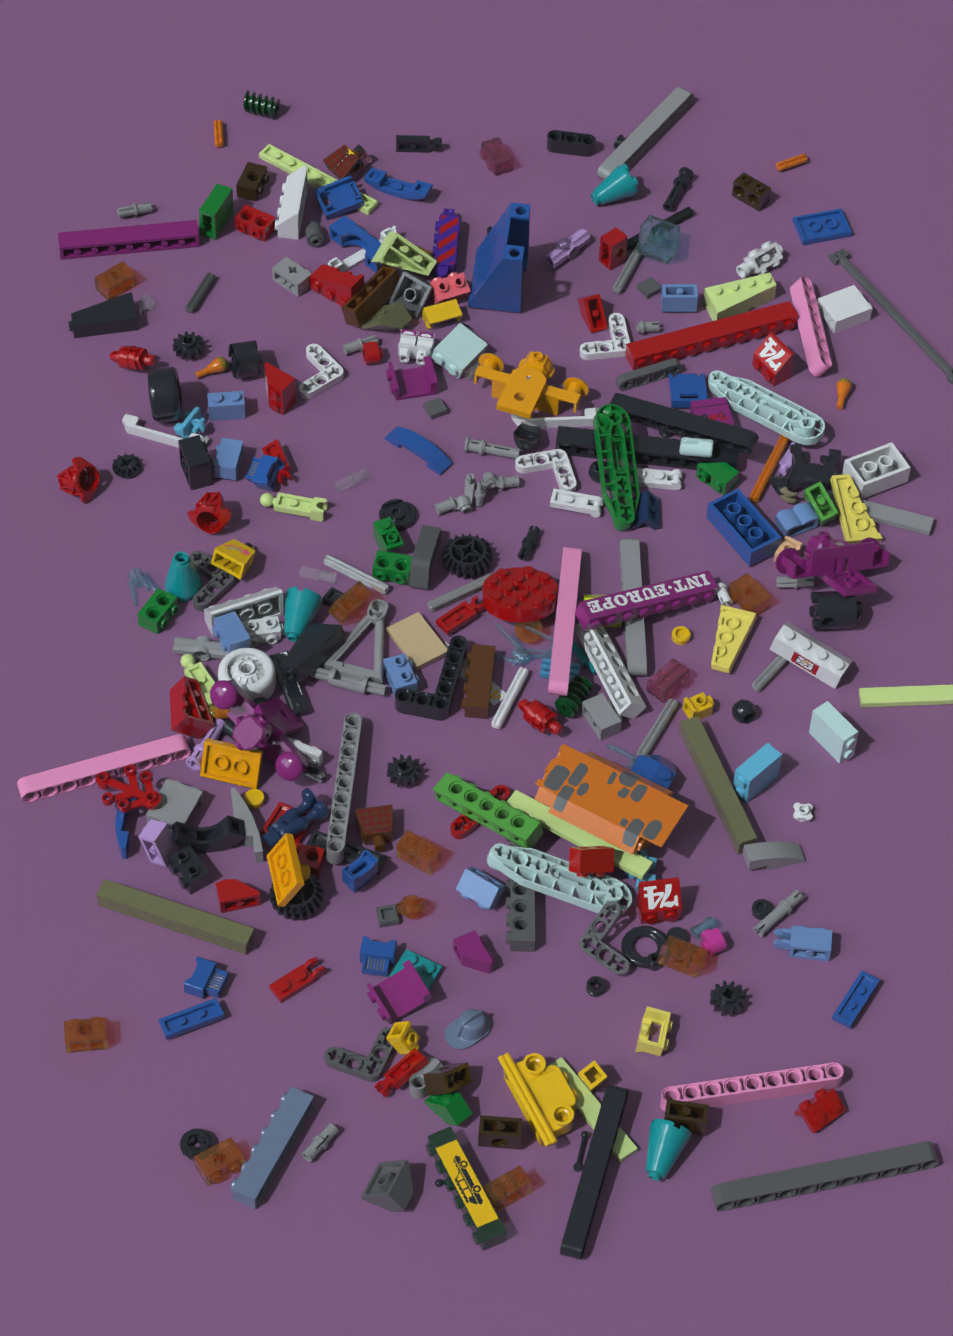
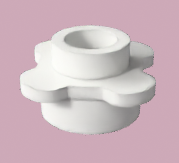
M797 802L793 805L795 813H793L794 819L800 822L812 819L811 810L813 806L811 804H800Z

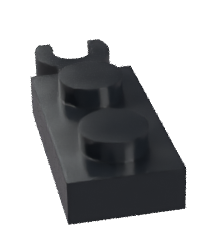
M396 135V152L430 153V149L442 151V138L430 139V136Z

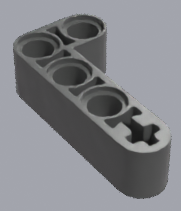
M422 525L411 560L409 587L429 589L431 568L441 538L440 527Z

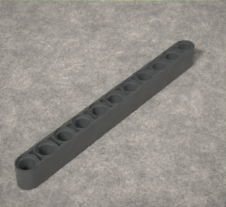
M926 1141L719 1183L711 1187L710 1191L716 1210L727 1211L927 1170L936 1167L939 1164V1160L933 1143Z

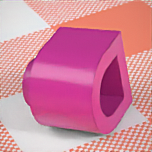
M718 927L712 930L707 929L701 933V947L705 953L712 956L727 948L725 939Z

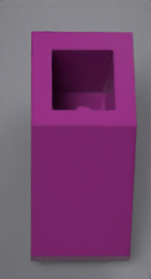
M475 930L453 939V951L462 966L488 974L493 973L494 957L491 952H487L483 937H479Z

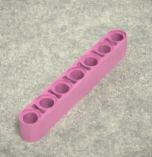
M801 276L790 286V293L794 309L798 315L797 322L809 371L815 377H820L832 366V361L813 284L808 277Z

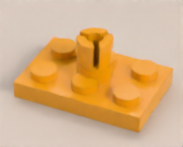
M206 738L203 747L200 776L257 789L263 751L257 749L247 751L243 749L241 751L234 744Z
M285 833L267 854L277 905L282 907L289 903L303 887L304 881H307L310 876V867L300 864L293 834Z

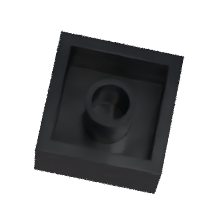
M200 435L178 440L180 465L190 490L212 485L211 478L214 477L211 466L213 465L211 455H207L206 442H202Z

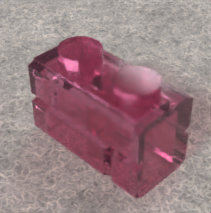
M499 137L481 143L480 157L482 160H486L489 171L492 170L496 176L502 175L504 172L513 171L514 159Z
M673 658L647 681L646 690L660 702L664 703L667 699H673L679 688L687 686L690 681V671Z

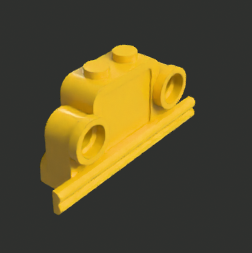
M510 1053L499 1056L498 1060L503 1068L504 1080L540 1146L545 1145V1147H549L558 1143L556 1137L569 1132L573 1127L576 1101L579 1100L575 1089H571L568 1085L569 1079L566 1073L561 1072L555 1065L546 1067L545 1058L538 1053L528 1054L523 1061L516 1064Z

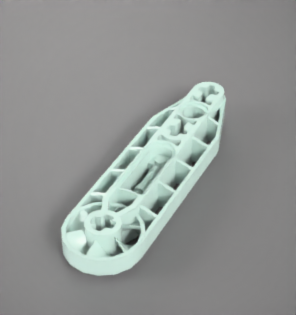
M719 370L710 373L708 379L710 392L718 398L726 397L728 406L732 410L796 443L812 445L822 440L825 433V423L817 414L751 380L731 376ZM815 422H817L821 427L815 428ZM815 431L820 432L817 436H814Z
M498 843L490 849L487 855V863L491 868L501 871L519 885L595 913H599L607 902L615 901L619 904L621 898L627 900V906L620 905L623 915L632 903L630 889L618 879L607 875L594 876L593 873H589L588 877L576 876L577 873L569 871V861L533 848L514 847ZM610 907L608 909L610 915L617 913V911H614L615 908Z

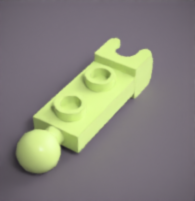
M279 492L277 498H274L270 493H264L260 497V503L264 507L274 505V511L310 517L311 520L320 522L324 521V511H327L328 508L327 499L314 497L313 499Z
M184 654L180 660L181 665L186 668L184 669V675L199 681L209 707L212 705L210 690L215 682L201 662L195 664L196 660L192 654Z

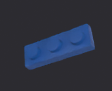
M861 971L834 1012L832 1020L850 1029L879 985L880 980Z
M217 998L158 1020L166 1040L224 1019V1013Z

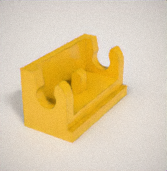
M456 299L424 307L422 311V319L427 329H431L433 324L454 318L460 321L463 316Z

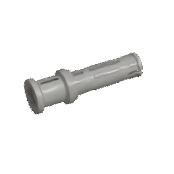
M467 436L464 452H477L479 455L486 453L516 459L519 457L520 448L488 443L485 439L476 440Z

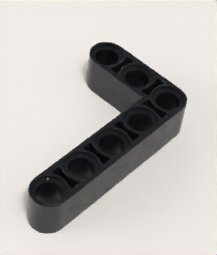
M456 635L451 638L435 694L401 688L396 691L395 709L399 713L438 721L446 720L449 717L467 655V640L464 636Z

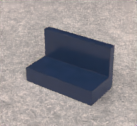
M648 490L639 495L635 519L631 525L632 529L644 523L654 530L660 527L659 498Z

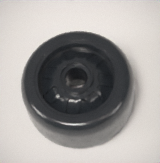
M162 367L149 370L148 391L153 420L158 423L180 420L182 418V391L176 368Z

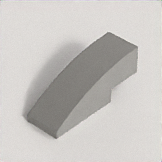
M781 841L760 842L744 845L742 854L748 870L761 867L771 870L805 862L798 843Z

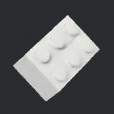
M891 442L846 459L842 474H849L859 492L860 499H864L908 482L911 467Z

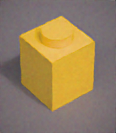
M595 1060L578 1073V1077L590 1092L604 1083L608 1077Z

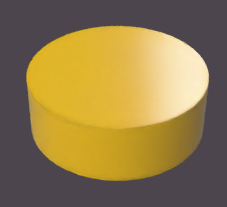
M684 626L675 627L672 631V641L677 645H685L690 641L691 632Z
M250 789L245 793L244 801L248 808L258 809L264 804V794L262 791Z

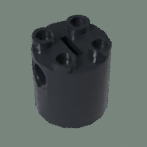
M837 591L811 592V603H813V606H809V615L814 618L812 619L813 630L856 627V622L862 616V602L857 601L855 595L844 597Z

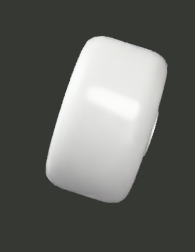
M239 648L228 653L220 662L218 681L233 679L252 700L259 697H264L268 700L276 687V669L272 659L265 652L255 648Z

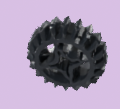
M462 533L461 537L455 535L454 539L450 538L448 543H445L442 552L446 570H450L451 574L456 573L457 578L463 576L466 579L467 576H470L473 579L474 575L480 577L481 573L485 574L487 569H490L493 560L492 548H490L489 542H485L484 538L479 539L478 534L472 536L470 533L468 536H465Z
M315 874L310 875L309 879L304 881L303 887L285 907L277 905L273 882L271 884L272 888L269 890L272 908L277 910L278 915L284 914L285 919L291 916L293 921L296 917H299L302 921L303 916L310 918L311 913L316 914L317 908H321L322 901L324 900L323 887L320 880L316 879ZM312 894V896L307 901H305V899L308 898V895Z

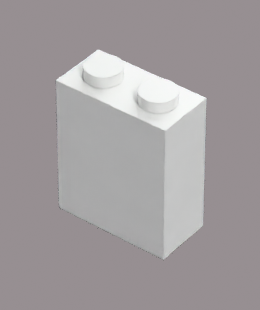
M855 285L818 298L817 302L820 316L834 334L871 319L872 305L866 301L862 292Z

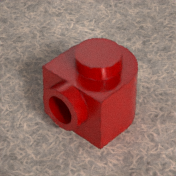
M377 341L363 343L362 356L366 365L380 363V359L383 358L382 348L378 347Z

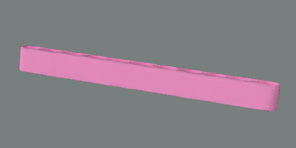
M563 547L548 694L567 696L581 548Z

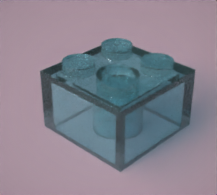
M649 215L640 226L637 253L669 264L678 254L680 226Z

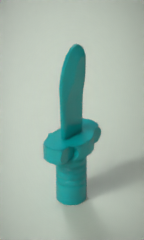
M573 643L572 649L581 659L579 662L580 666H587L593 675H596L597 672L589 657L577 643Z

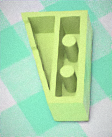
M388 232L371 262L411 272L419 276H429L437 261L397 232Z

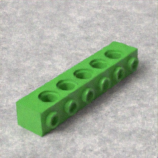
M447 772L433 788L436 800L521 847L532 848L544 834L541 822L537 818H530L522 810L510 807L504 800L499 801L489 792H483L476 785L464 782L458 775L453 776Z

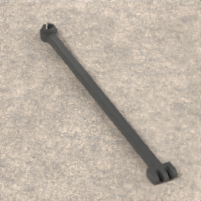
M844 248L840 249V252L836 251L834 254H830L828 256L829 260L835 266L841 264L945 373L947 381L953 384V368L947 364L848 260L850 254Z

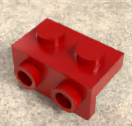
M834 1088L819 1089L814 1093L815 1097L811 1100H804L798 1105L799 1108L794 1111L796 1116H802L811 1133H816L847 1110Z

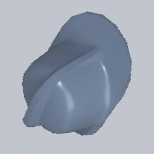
M465 1010L447 1026L445 1040L452 1048L466 1049L489 1033L491 1029L490 1021L482 1010Z

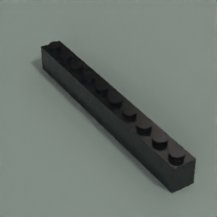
M558 426L555 449L564 450L568 456L597 459L594 430ZM632 434L637 464L697 470L699 463L726 462L737 470L738 451L713 444L711 458L681 455L679 451L681 440ZM600 441V442H601V450L603 451V450H604V444H603L602 441ZM626 442V450H627V451H629L628 442Z

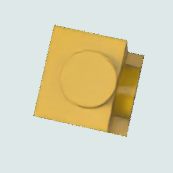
M702 692L690 698L685 697L682 710L689 719L699 716L701 720L712 715L714 701L710 695L706 696Z
M410 1021L395 1022L386 1037L400 1055L408 1054L414 1048L416 1050L419 1049L418 1042L421 1037L411 1027L412 1023Z

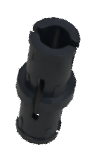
M530 526L526 537L523 538L522 547L517 555L520 560H523L525 555L524 561H528L532 549L536 547V540L541 532L537 526H535L534 531H532L534 526Z

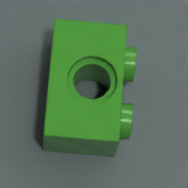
M821 481L804 490L803 497L818 516L820 527L837 519L838 511Z

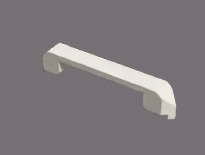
M397 226L381 231L379 242L382 244L388 232H397ZM362 249L342 261L335 257L328 262V266L336 267L341 272H346L365 261L366 251Z
M586 408L584 416L528 419L511 414V419L517 426L524 423L529 426H540L541 428H558V426L588 427L593 426L594 416L599 408Z
M128 413L122 419L126 432L132 435L179 448L178 440L183 439L139 426L138 417L128 415ZM192 433L189 437L196 436L199 434ZM200 435L202 442L205 441L207 443L209 438L207 436L204 438Z

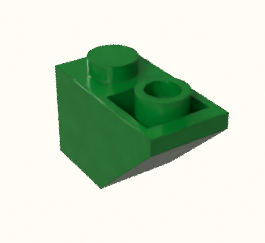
M726 462L699 463L697 465L696 477L701 482L712 487L714 491L726 495L738 484L739 471Z
M391 517L373 522V537L380 550L389 551L404 546Z
M452 1091L447 1094L429 1095L430 1097L424 1101L435 1114L449 1125L458 1126L472 1114L462 1095Z

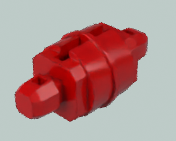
M121 346L119 351H112L109 355L110 359L117 362L120 368L131 371L145 370L147 365L153 366L157 361L154 355L148 354L147 349L137 346Z
M526 699L519 701L518 707L523 712V719L533 729L543 734L552 732L555 735H559L562 733L563 727L557 722L558 715L548 705L536 699L532 702Z

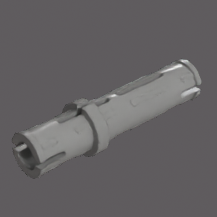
M794 890L785 900H781L772 912L753 927L754 932L757 933L760 930L758 936L763 937L779 920L793 911L792 909L804 899L803 895L800 893L797 896L799 891Z

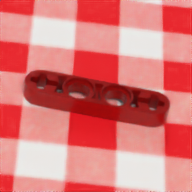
M497 785L489 791L499 801L504 800L507 802L510 798V790L505 785ZM461 814L451 823V836L459 840L464 839L481 824L471 821L467 816Z

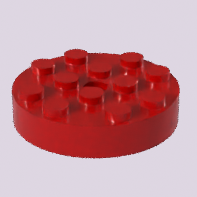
M531 566L498 569L497 572L491 574L484 581L482 586V603L488 613L501 620L520 623L537 621L549 616L557 607L558 585L550 574L536 570Z

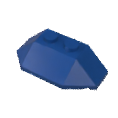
M639 755L630 771L668 789L676 775V766L661 755Z

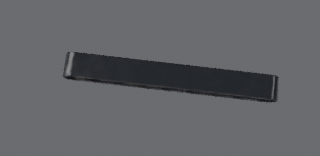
M615 393L609 403L623 408L628 413L630 421L689 438L711 439L714 441V445L745 454L752 453L759 439L757 433L745 428L620 393Z
M607 1084L561 1243L560 1255L579 1260L583 1257L629 1093L628 1088Z

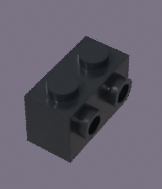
M190 845L169 855L168 868L171 874H176L179 878L180 886L183 889H187L190 895L211 884L209 870Z

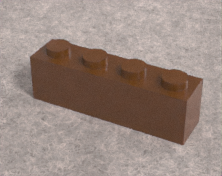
M383 265L341 307L346 324L360 328L392 296L400 279L397 269Z
M472 644V652L468 651L467 663H470V667H466L465 678H468V682H464L463 694H466V698H462L461 709H465V717L488 719L495 646Z

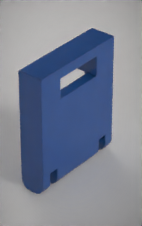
M347 176L314 190L315 197L327 221L360 208L365 204L352 176ZM328 198L330 205H327L325 208L322 199Z
M701 373L700 377L697 374H676L675 377L672 374L668 375L671 408H690L691 401L707 399L704 373ZM680 396H698L697 398H680Z

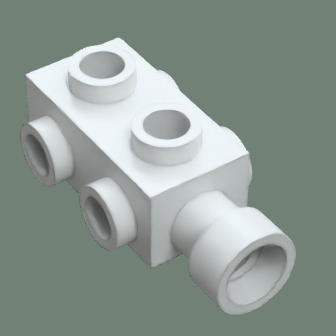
M768 241L761 245L762 248L748 252L749 255L743 258L745 263L736 267L738 275L741 278L756 273L761 275L767 272V267L779 265V260L783 258V248L781 245L777 244V242L771 243V241Z
M278 616L241 621L251 638L250 647H256L259 643L264 642L270 645L275 644L278 640H281V635L284 634L283 623H279Z

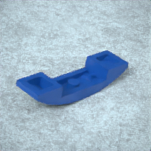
M371 168L364 177V181L373 188L403 199L426 198L433 187V184L419 180L412 184L387 177L386 171Z
M396 427L385 437L386 441L397 448L403 446L426 461L427 467L440 476L452 466L450 459L438 447L414 431Z
M134 797L127 800L131 802L134 800H138V798ZM117 809L115 819L117 844L122 858L127 859L130 846L129 832L125 831L128 812L122 813Z

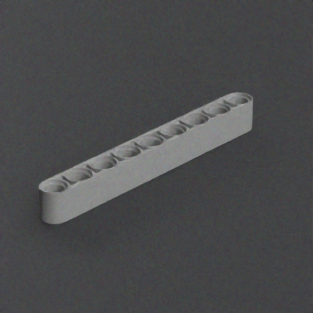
M680 86L676 87L600 165L597 176L605 179L617 166L624 163L629 168L691 104L694 94Z
M620 539L622 591L642 587L639 539ZM639 617L628 622L624 621L626 669L630 676L647 675L644 618Z
M357 713L347 714L343 724L326 844V859L332 864L341 863L345 854L361 738L362 718Z

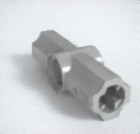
M198 636L196 639L176 637L174 639V654H192L199 661H207L209 658L223 659L227 655L226 651L221 649L220 642L213 641L208 636Z

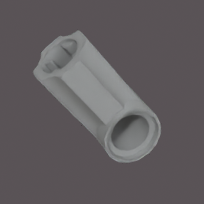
M430 1058L427 1065L410 1077L409 1093L412 1098L423 1099L426 1097L427 1090L423 1074L443 1066L436 1058Z

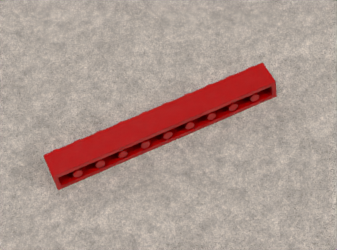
M787 301L627 343L626 358L632 370H637L669 359H680L732 344L742 343L747 340L757 339L771 332L775 334L791 330L797 326L798 315L791 302Z

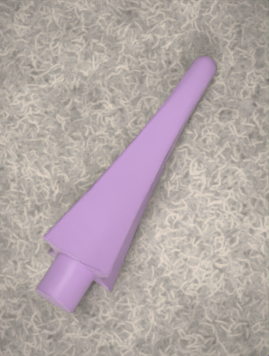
M790 447L779 462L780 467L778 471H780L779 473L782 476H785L787 473L789 474L791 470L793 455L790 453Z

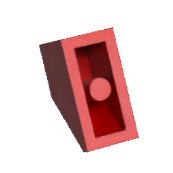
M591 294L577 298L581 316L590 333L607 329L608 326L600 294Z
M224 879L220 882H215L221 913L261 905L259 891L237 879Z

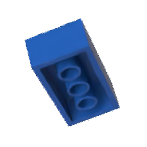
M739 489L708 503L706 518L749 567L775 554L781 545L782 537Z

